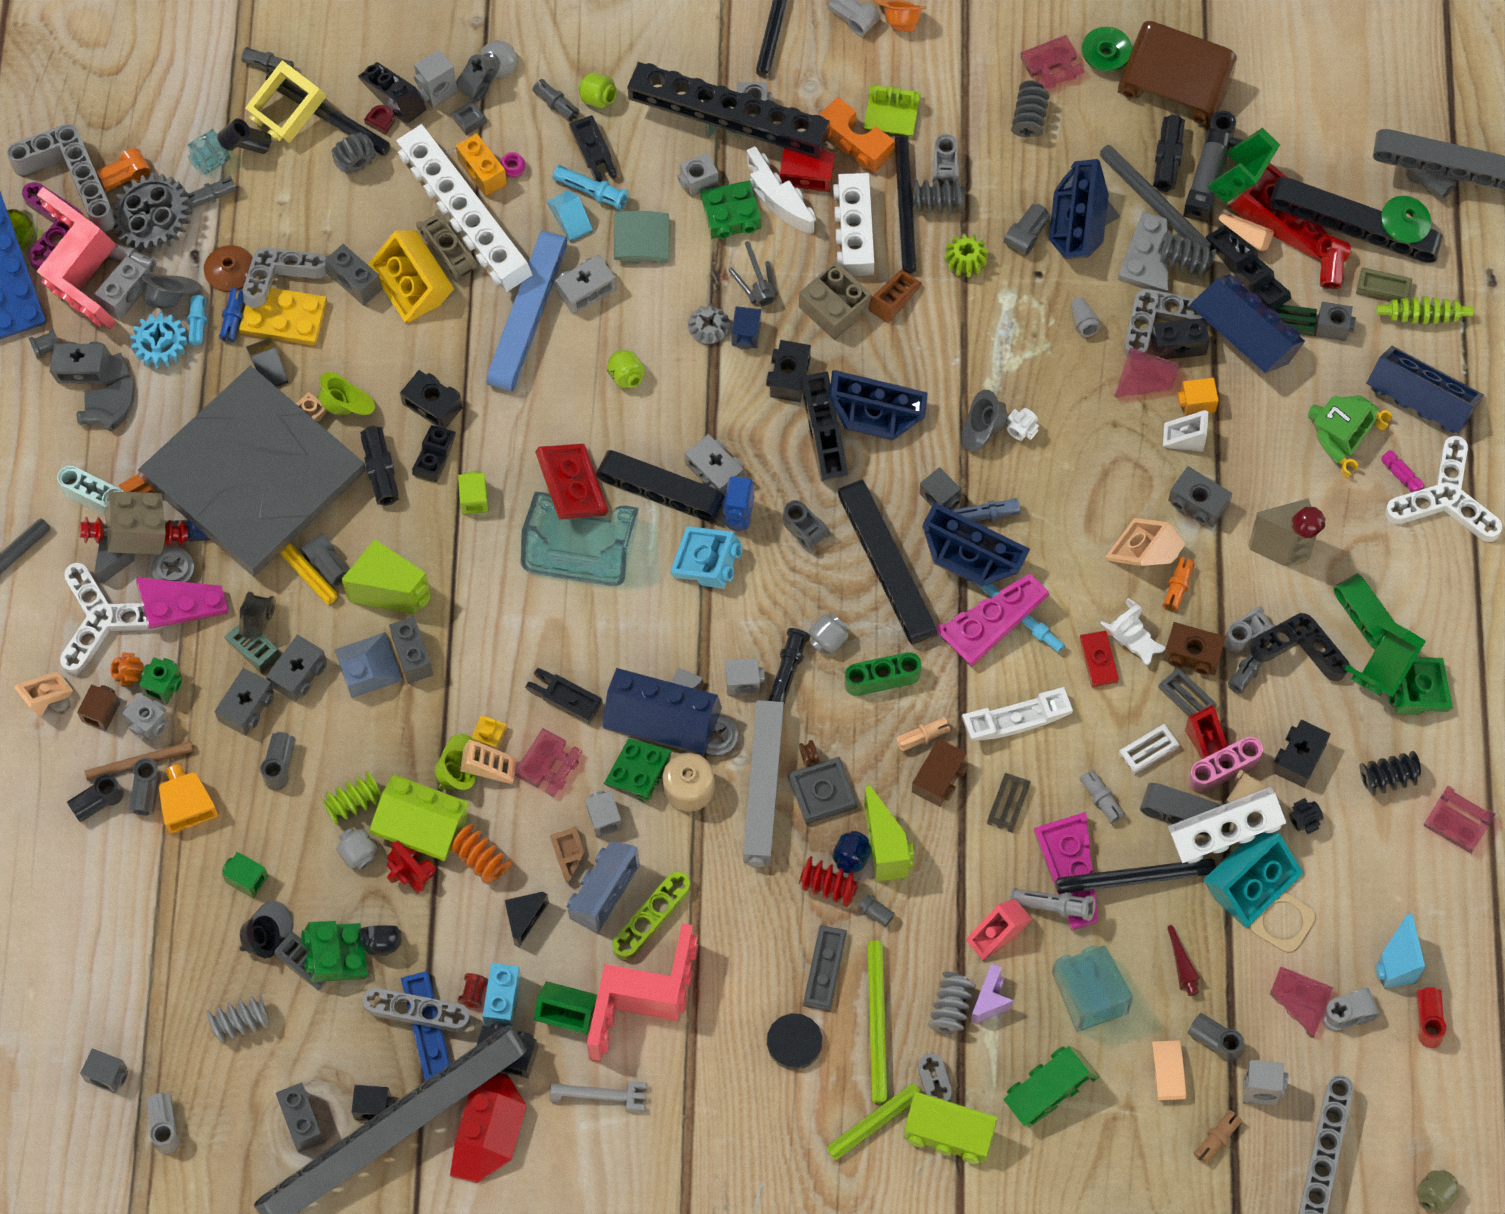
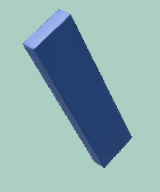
M428 971L401 978L404 993L435 999ZM406 1001L409 1011L411 1008V1004ZM428 1006L422 1012V1016L426 1019H434L438 1014L437 1008L434 1006ZM412 1024L424 1078L427 1081L450 1065L442 1029Z

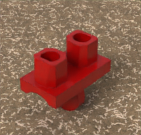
M397 840L391 844L392 851L387 856L390 862L386 866L391 870L387 879L390 883L400 881L403 886L409 884L418 894L424 890L426 882L434 876L436 867L430 860H425L418 864L415 858L419 856L420 852L403 846Z

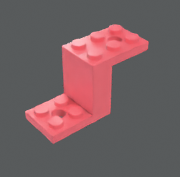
M42 187L37 194L43 201L41 206L50 212L49 214L60 223L64 222L69 226L70 230L37 270V273L43 278L41 283L49 288L58 298L68 302L77 312L87 316L96 326L100 328L103 324L111 330L117 321L99 304L82 293L81 290L109 256L113 248L116 247V244L98 226Z
M683 923L681 925L671 976L604 964L587 1041L590 1060L601 1062L602 1054L608 1053L610 1044L608 1027L613 1028L616 1017L614 1009L678 1021L679 1013H685L687 1004V988L685 986L690 987L693 970H691L692 962L690 961L696 960L698 952V935H694L693 925Z

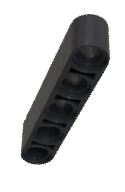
M613 450L606 451L596 472L597 478L609 485L705 521L712 522L715 520L725 498L724 494L715 488Z

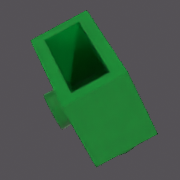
M546 981L537 997L533 1020L588 1034L598 994Z

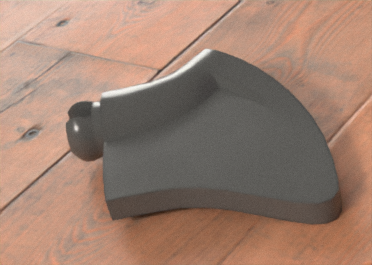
M127 376L106 388L85 391V411H78L76 413L78 424L102 425L109 431L115 430L124 421L132 405L134 394L132 378Z

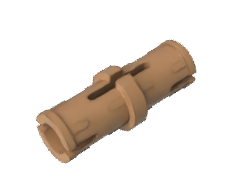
M1228 1110L1218 1125L1207 1132L1208 1137L1193 1152L1194 1156L1199 1159L1207 1151V1154L1200 1161L1203 1164H1209L1220 1147L1227 1145L1229 1136L1242 1123V1119L1237 1116L1229 1124V1121L1235 1115L1233 1111Z

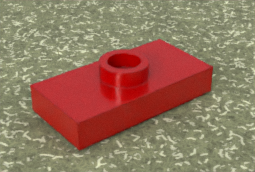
M1107 631L1080 635V643L1091 687L1118 683L1119 678Z

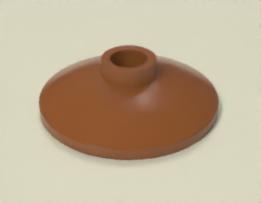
M227 245L217 248L210 253L205 261V278L213 288L219 291L229 292L232 288L242 289L253 257L247 250L239 246ZM226 263H232L231 266H224Z

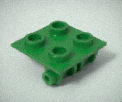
M628 738L603 784L637 794L636 798L645 803L647 799L652 798V793L655 789L654 785H659L660 782L657 778L662 779L664 768L670 761L672 751Z

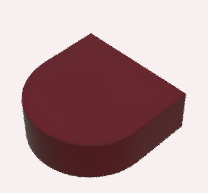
M386 105L373 107L364 118L366 125L384 135L388 133L395 122L393 110Z

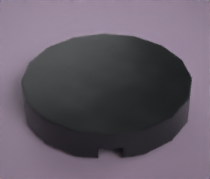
M790 1013L781 1016L771 1025L767 1033V1047L770 1057L778 1065L786 1069L795 1070V1068L799 1069L810 1066L817 1060L822 1050V1034L819 1026L811 1018L803 1014Z

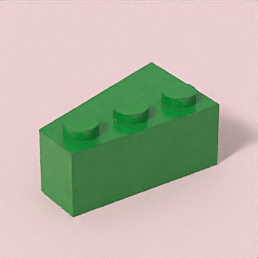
M1071 1046L1058 1048L1051 1054V1061L1044 1066L1039 1064L1029 1072L1030 1078L1024 1083L1017 1082L1007 1090L1008 1096L1003 1100L1023 1126L1032 1127L1057 1109V1105L1069 1095L1073 1097L1079 1093L1078 1088L1086 1081L1091 1079L1094 1082L1100 1078L1079 1050Z

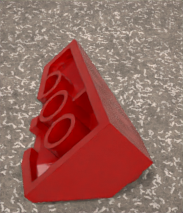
M1269 163L1257 184L1235 197L1228 207L1243 219L1273 230L1275 238L1320 261L1322 257L1316 252L1317 242L1321 236L1328 233L1321 225L1281 212L1270 205L1276 179L1287 176Z

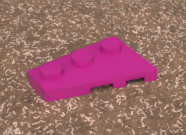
M136 577V584L149 629L228 613L227 603L222 586Z

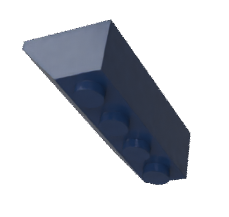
M1230 274L1216 279L1190 304L1191 308L1264 373L1288 365L1305 342L1294 327L1284 323L1276 311L1266 307L1257 294L1249 292L1239 278Z
M1391 346L1379 357L1366 382L1375 393L1394 398L1396 404L1418 411L1417 414L1426 420H1435L1441 424L1444 430L1451 433H1460L1465 428L1484 394L1394 346Z
M616 668L607 691L602 727L610 731L705 756L722 706L717 694Z

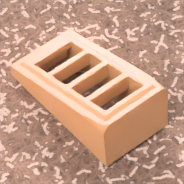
M1231 213L1220 215L1219 220L1254 248L1259 251L1268 250L1274 235L1273 230Z
M468 740L463 747L460 771L513 784L517 758L480 742ZM475 756L479 757L478 761L474 760ZM484 758L488 759V765L484 764ZM494 761L498 762L497 769L493 768ZM503 763L508 764L507 773L502 772Z

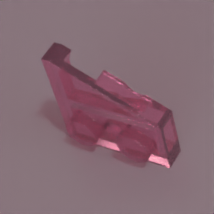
M1280 966L1270 995L1278 1004L1285 1007L1286 1012L1293 1020L1296 1019L1306 1029L1309 1037L1314 1038L1333 987Z

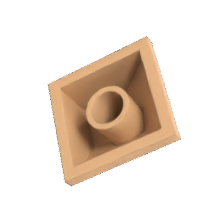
M1134 518L1105 558L1107 561L1140 566L1171 564L1179 556L1186 543L1169 522Z

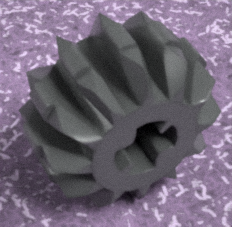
M362 133L351 134L347 138L344 137L331 150L336 167L346 174L352 171L357 172L361 168L364 169L376 157V150L372 140Z

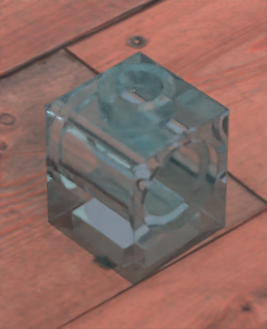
M214 129L187 144L190 155H188L189 161L195 169L199 167L205 175L230 160L228 150L220 145L217 139L218 134Z

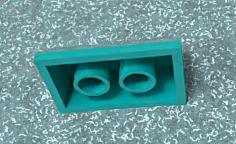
M1262 832L1255 835L1252 841L1241 843L1203 881L1214 899L1243 927L1247 928L1304 873L1279 833Z

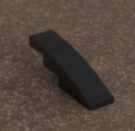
M1223 225L1206 236V239L1211 243V247L1216 249V254L1224 264L1242 281L1249 292H1253L1261 298L1262 303L1266 307L1274 310L1291 300V292L1275 279L1274 271L1258 258L1257 250L1229 227Z

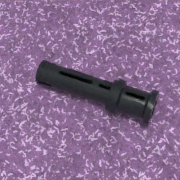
M788 628L787 630L788 638L784 649L780 651V658L782 660L768 701L784 702L785 704L797 664L803 661L804 656L802 652L805 643L810 640V635L797 628Z

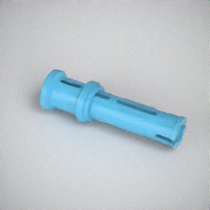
M558 165L553 172V180L594 196V199L599 203L605 202L610 204L617 211H621L626 205L629 197V191L626 189H617L610 186V183L607 181H595L561 165Z

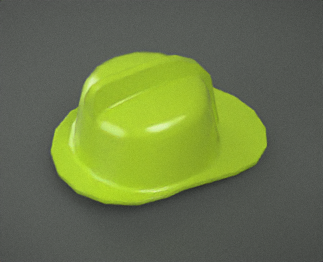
M325 372L321 375L320 385L322 388L317 395V399H319L327 411L335 415H348L351 412L369 415L374 412L375 403L363 390L349 383L339 374Z
M457 734L452 736L447 742L434 769L435 776L440 783L438 787L440 790H468L475 783L477 775L460 771L463 747L468 740L475 741L472 737L466 734ZM475 756L474 760L478 761L479 757Z

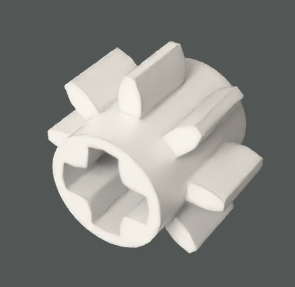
M1023 408L1020 412L1014 409L1007 417L1008 421L1006 424L1009 425L1007 431L1013 438L1022 441L1025 437L1031 440L1038 432L1037 428L1039 425L1036 424L1038 418L1027 408Z

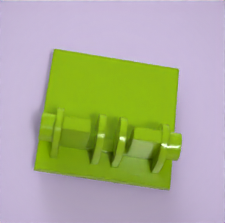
M878 84L870 85L863 129L871 131L876 126L884 133L913 137L921 92H916L914 89L913 91L902 90L901 87L895 89L893 86L888 88L878 86Z

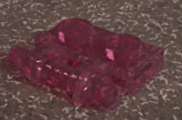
M1067 35L1023 51L1020 55L1029 75L1034 77L1041 74L1042 79L1037 80V82L1041 83L1048 90L1056 87L1057 83L1065 80H1074L1077 75L1084 73L1082 64L1075 66L1071 64L1072 61L1077 59V53ZM1059 66L1063 69V71L1052 74L1050 71Z
M542 728L514 771L515 776L539 788L543 780L548 781L550 784L545 792L554 797L558 790H562L565 786V779L570 771L575 770L579 764L578 759L582 754V750L574 746L569 754L563 751L566 746V740ZM558 760L563 764L558 772L554 773L550 769L555 761Z

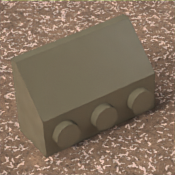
M1309 498L1257 512L1248 545L1250 550L1283 566L1291 564L1298 566L1307 562L1310 559L1316 536L1311 539L1300 538L1294 533L1291 524L1292 517L1304 507H1312Z

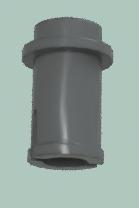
M867 894L858 908L862 910L861 913L863 915L865 913L886 927L895 913L875 900L876 896L873 895L871 897Z

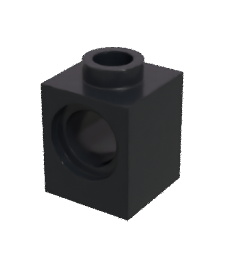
M355 1085L351 1111L354 1120H371L394 1104L395 1097L391 1096L389 1087Z

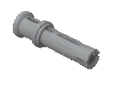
M1013 888L1010 894V900L1016 899L1023 907L1055 911L1062 917L1072 915L1090 921L1095 911V899L1093 896H1086L1085 898L1075 897L1067 892L1061 895H1053Z

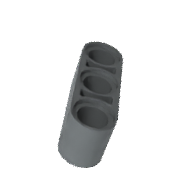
M1149 783L1140 806V811L1149 817L1175 824L1221 805L1162 784ZM1200 832V834L1209 835L1207 832Z

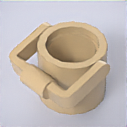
M1240 770L1234 779L1236 785L1227 801L1230 803L1266 789L1268 786ZM1252 812L1249 815L1257 819L1260 813Z

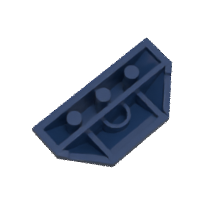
M1098 159L1074 161L1071 166L1072 169L1063 177L1054 191L1049 240L1065 259L1089 257L1104 241L1109 193Z
M837 370L832 371L829 397L846 430L894 440L925 418L928 392Z
M935 502L922 525L933 564L980 587L1019 573L1030 551V548Z

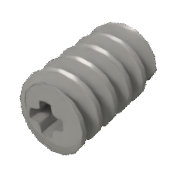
M944 971L942 973L944 979L939 983L942 989L937 991L939 999L935 1000L933 1004L936 1010L931 1012L933 1020L929 1021L928 1027L939 1033L953 1034L955 1031L964 1030V1027L957 1023V1021L967 1019V1016L960 1011L969 1010L970 1006L963 1002V1000L973 998V995L966 990L975 989L976 985L961 974Z
M261 994L259 1002H256L253 996H249V1005L247 1006L241 999L238 1000V1009H235L231 1003H228L226 1013H224L220 1006L217 1007L216 1016H213L209 1010L206 1011L212 1033L221 1043L226 1041V1033L232 1039H235L237 1029L242 1035H247V1026L253 1032L258 1031V1022L264 1028L269 1026V1017Z

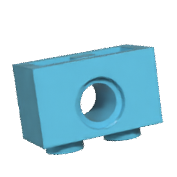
M491 963L482 1016L485 1026L490 1027L491 1024H496L503 1027L510 1025L513 1028L521 981L519 966Z

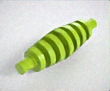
M1422 296L1420 305L1419 298L1412 297L1410 305L1408 298H1402L1400 305H1398L1397 299H1393L1388 305L1376 306V315H1388L1391 321H1397L1399 315L1400 321L1407 323L1408 316H1410L1412 324H1417L1420 316L1421 325H1428L1429 318H1431V324H1438L1440 316L1442 323H1448L1450 316L1452 322H1458L1462 316L1473 317L1474 314L1473 306H1462L1460 301L1453 300L1452 306H1450L1449 299H1442L1440 306V300L1436 297H1432L1430 304L1428 296Z

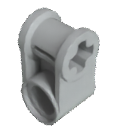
M942 134L935 140L932 184L934 180L939 182L948 180L953 183L955 180H958V144L956 138L950 134ZM949 148L951 151L943 152L940 149Z
M1261 606L1253 609L1229 626L1224 642L1229 652L1234 654L1243 653L1250 648L1258 635L1276 626L1269 622L1263 614L1264 609ZM1232 635H1240L1244 640H1237Z
M1362 988L1348 995L1332 999L1323 1013L1322 1020L1329 1030L1340 1031L1357 1024L1370 1022L1379 1017L1380 1013L1369 988Z

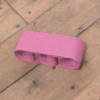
M1246 737L1198 761L1193 765L1190 772V788L1197 793H1205L1235 778L1240 770L1247 772L1255 768L1263 752L1262 743L1254 737ZM1243 750H1252L1255 756L1248 757L1243 753ZM1222 761L1229 762L1232 768L1225 769L1219 763ZM1203 773L1208 777V780L1201 781L1196 777V774Z

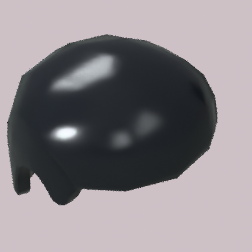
M377 925L359 929L361 947L365 952L375 957H384L396 952L402 943V934L398 926Z

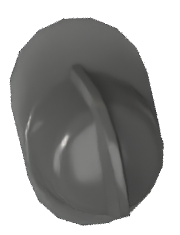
M144 274L142 276V279L147 283L145 303L152 307H175L183 294L197 293L202 289L200 283L187 277L158 276L153 274Z
M991 390L978 392L971 404L970 412L962 431V443L969 451H976L982 448L991 436L1004 428L1007 421L1006 404L998 401L995 393Z

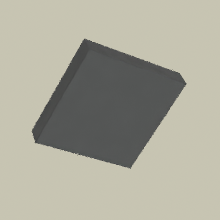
M840 757L788 773L789 781L806 825L857 808V802Z

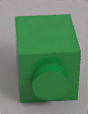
M236 852L233 858L230 857L222 869L223 878L228 885L253 899L268 878L264 866L239 852Z

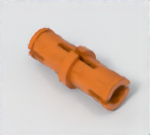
M1185 557L1178 559L1175 573L1169 579V590L1162 605L1166 610H1170L1172 604V612H1178L1184 592L1188 591V580L1195 565V562L1189 558L1186 566L1184 563Z

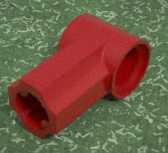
M1325 234L1321 236L1316 246L1317 254L1322 257L1320 287L1338 289L1342 287L1343 265L1350 256L1351 246L1347 241Z
M1425 987L1416 992L1419 1020L1418 1039L1423 1046L1435 1048L1443 1041L1447 1028L1443 1014L1442 991L1435 987ZM1426 1028H1434L1439 1034L1430 1035Z

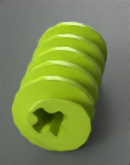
M370 772L365 773V782L358 776L355 778V787L348 781L345 783L346 791L338 786L335 788L336 796L328 791L325 793L326 801L321 798L329 817L336 826L339 825V815L348 820L349 810L358 815L359 805L365 811L368 810L369 800L375 806L378 805L377 796L382 794Z

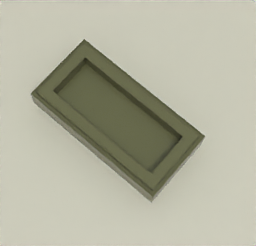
M1362 267L1356 294L1387 301L1397 299L1398 303H1400L1402 298H1409L1413 278Z

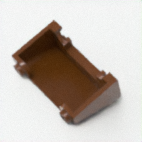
M1145 21L1137 35L1117 92L1126 98L1134 99L1141 97L1143 91L1187 106L1190 108L1189 113L1194 122L1210 126L1213 114L1219 111L1233 80L1237 55L1231 49L1157 22Z

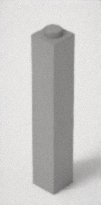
M756 701L743 862L757 868L771 865L784 702Z

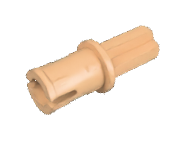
M941 717L926 725L919 724L918 728L897 736V745L901 751H906L922 743L927 745L930 740L950 733V727L944 726L938 729V727L948 723L945 717Z

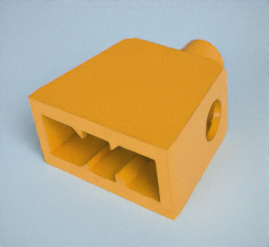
M180 764L172 765L166 769L169 781L159 785L164 824L169 834L219 817L211 798L196 772L185 775Z

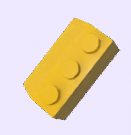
M395 230L367 264L379 274L383 290L405 323H409L439 307L454 290V287L417 231Z

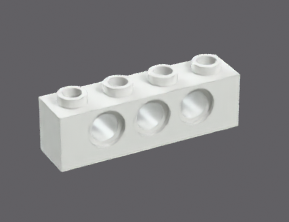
M869 173L838 174V184H833L834 200L839 199V206L835 207V222H840V229H836V245L841 244L842 252H837V262L852 276H874ZM848 201H856L857 203H856V204H849V203H847V202H848ZM856 223L858 226L852 227L849 224ZM851 246H858V247H860V248H859V249H851L850 247H851Z
M1268 787L1167 827L1182 863H1195L1203 859V855L1210 852L1221 853L1226 851L1229 845L1236 842L1247 843L1252 841L1255 835L1262 832L1273 833L1278 831L1281 825L1286 824V820L1275 792L1271 787ZM1259 812L1260 818L1254 823L1247 822L1249 814ZM1233 822L1234 828L1228 833L1221 831L1223 824ZM1207 832L1209 835L1206 841L1201 843L1195 841L1197 834Z

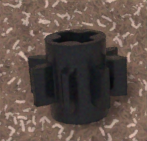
M1306 798L1293 803V811L1289 813V817L1294 828L1297 831L1305 829L1307 834L1318 830V826L1321 825L1319 821L1324 819L1319 805L1315 801L1308 803Z

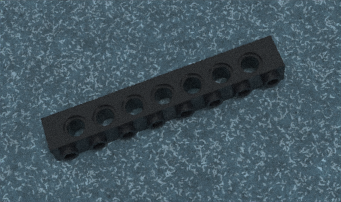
M638 62L627 86L628 99L815 158H820L830 134V121L820 115L803 113L794 107L787 108L771 100L764 101L748 93L732 91L723 85L716 86L706 83L700 78L693 79L683 76L677 71H667L658 68L651 63L644 64ZM708 99L710 101L702 102L701 100ZM750 114H757V116H755V117H751V116H749V115H750ZM779 121V122H782V123H780V124H774L773 122ZM798 129H805V131H803V132H800V131H797V130H798Z

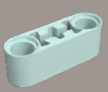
M74 466L63 467L57 475L59 485L66 497L105 515L108 492H124ZM76 479L75 483L71 485L66 484L69 480Z

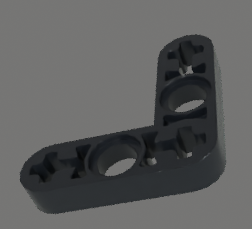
M1306 613L1297 614L1258 635L1250 646L1251 655L1260 662H1266L1299 644L1329 680L1340 681L1348 672L1345 670L1346 665H1349L1346 657L1318 623ZM1298 625L1305 626L1299 629L1297 632L1295 631ZM1277 633L1287 635L1289 642L1281 641ZM1269 643H1271V646L1269 647L1268 650H1267L1266 648H1265V649H1261V648L1267 646ZM1313 643L1322 644L1325 651L1320 652L1316 650Z

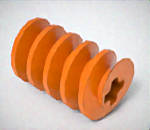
M474 824L467 825L454 839L451 851L454 854H459V859L464 862L466 861L468 868H474V874L482 876L481 879L484 883H491L510 868L512 861L509 859L502 863L501 861L505 854L500 852L495 856L494 853L497 846L492 845L487 848L486 846L490 839L486 837L480 841L479 838L482 835V831L478 830L472 834Z

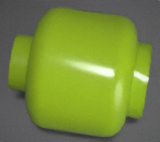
M591 72L587 74L578 86L583 103L603 109L614 102L617 96V88L612 78Z
M619 350L610 356L607 372L618 387L623 389L634 388L642 382L645 375V366L633 351Z

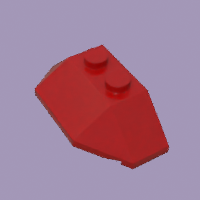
M497 1073L469 1093L455 1140L450 1177L479 1183L486 1176L512 1160L527 1105L508 1075Z

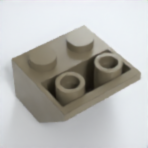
M835 261L799 292V308L832 339L836 340L854 324L871 299L872 293Z

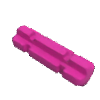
M1393 450L1387 451L1382 456L1381 462L1387 468H1392L1390 471L1404 485H1408L1407 488L1411 493L1424 488V482L1419 477L1415 478V473L1402 459H1397L1399 456Z

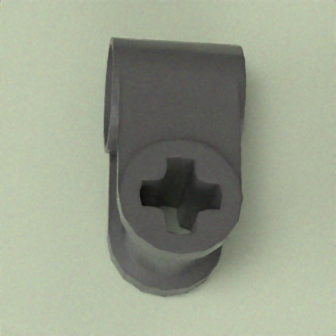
M486 53L483 56L480 54L471 56L463 72L457 78V88L473 102L483 99L500 69L499 58L493 53Z
M792 500L785 505L783 525L806 551L811 552L815 544L831 535L825 523L816 517L803 502ZM798 513L801 515V518L792 519L789 515Z

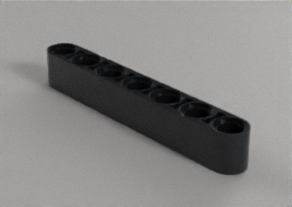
M1288 177L1276 179L1270 199V205L1274 209L1421 262L1433 263L1437 261L1443 238L1440 232L1430 228L1429 233L1423 240L1412 244L1401 243L1391 238L1384 230L1381 223V210Z
M861 479L838 488L837 492L840 502L909 643L914 645L936 636L937 630L933 619L864 480Z

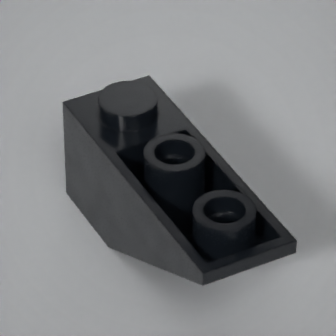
M376 62L358 75V78L384 105L389 106L393 110L394 116L406 124H409L427 110L417 88L382 64Z

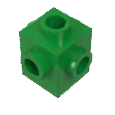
M153 657L150 665L147 664L141 674L142 680L139 686L143 695L168 704L173 693H177L182 685L183 679L177 667L178 665L167 658L160 660Z

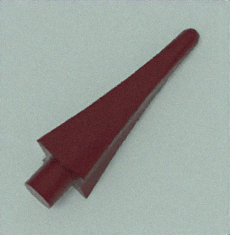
M1169 925L1168 932L1174 951L1180 990L1186 988L1188 996H1194L1199 993L1197 980L1200 977L1186 955L1174 927Z

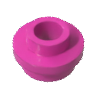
M515 152L505 154L500 161V164L505 169V175L508 177H517L525 170L523 157ZM512 164L517 165V166L514 167V168H510V167H509V166L512 165Z

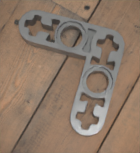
M272 248L257 250L254 253L243 287L244 303L249 307L264 305L275 274L306 278L324 277L328 273L325 264L326 257L318 253ZM289 261L297 262L295 265H286L285 263ZM266 276V278L262 280H257L254 277Z
M1151 289L1140 290L1135 296L1124 345L1125 355L1131 360H1140L1146 356L1155 318L1169 321L1203 318L1200 315L1194 316L1195 310L1190 307L1195 298ZM1145 298L1150 299L1147 312L1142 311ZM1172 302L1178 305L1179 310L1168 312L1164 306ZM1184 306H1187L1186 314H1182ZM1145 320L1149 326L1146 329L1140 330L1135 327L1134 322ZM1136 337L1141 338L1138 351L1133 350Z

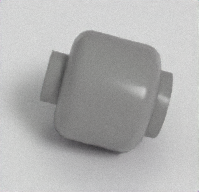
M824 614L809 629V635L813 638L810 644L821 654L824 650L831 654L835 653L848 639L846 630L849 627L836 615L832 614L829 616Z
M350 828L339 836L341 842L336 850L349 868L357 867L361 870L377 858L375 853L378 847L364 829L354 831L353 828Z

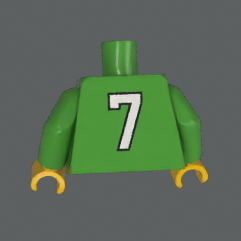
M1360 395L1348 397L1334 396L1331 397L1324 408L1314 404L1309 410L1308 418L1314 421L1317 432L1316 437L1325 452L1335 463L1339 462L1342 465L1340 468L1342 476L1350 478L1351 473L1346 469V466H1351L1354 471H1357L1358 463L1354 459L1347 460L1345 456L1353 454L1373 424L1379 430H1386L1389 426L1387 422L1391 421L1392 414L1387 410L1379 412L1377 406Z

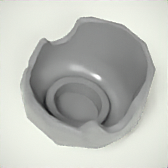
M496 40L489 42L481 49L480 55L493 53L499 58L500 69L494 78L507 77L515 70L517 55L508 43Z

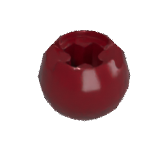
M1304 507L1292 517L1291 527L1300 538L1311 539L1325 528L1326 519L1322 511L1317 507Z

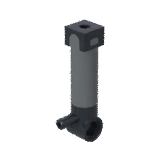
M1218 111L1211 118L1195 176L1185 203L1184 217L1208 223L1215 194L1207 186L1222 175L1229 148L1243 141V139L1233 137L1236 119L1228 111Z

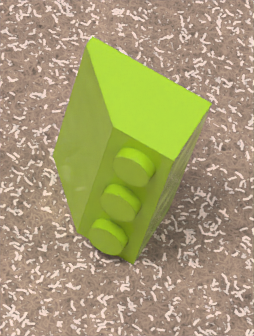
M393 774L381 795L369 833L392 842L398 840L405 847L446 861L451 852L454 839L467 824L469 802Z
M915 1091L904 1130V1138L908 1139L909 1144L917 1147L927 1145L935 1148V1151L942 1155L951 1156V1154L962 1156V1159L968 1163L979 1164L981 1162L985 1164L995 1133L997 1117Z

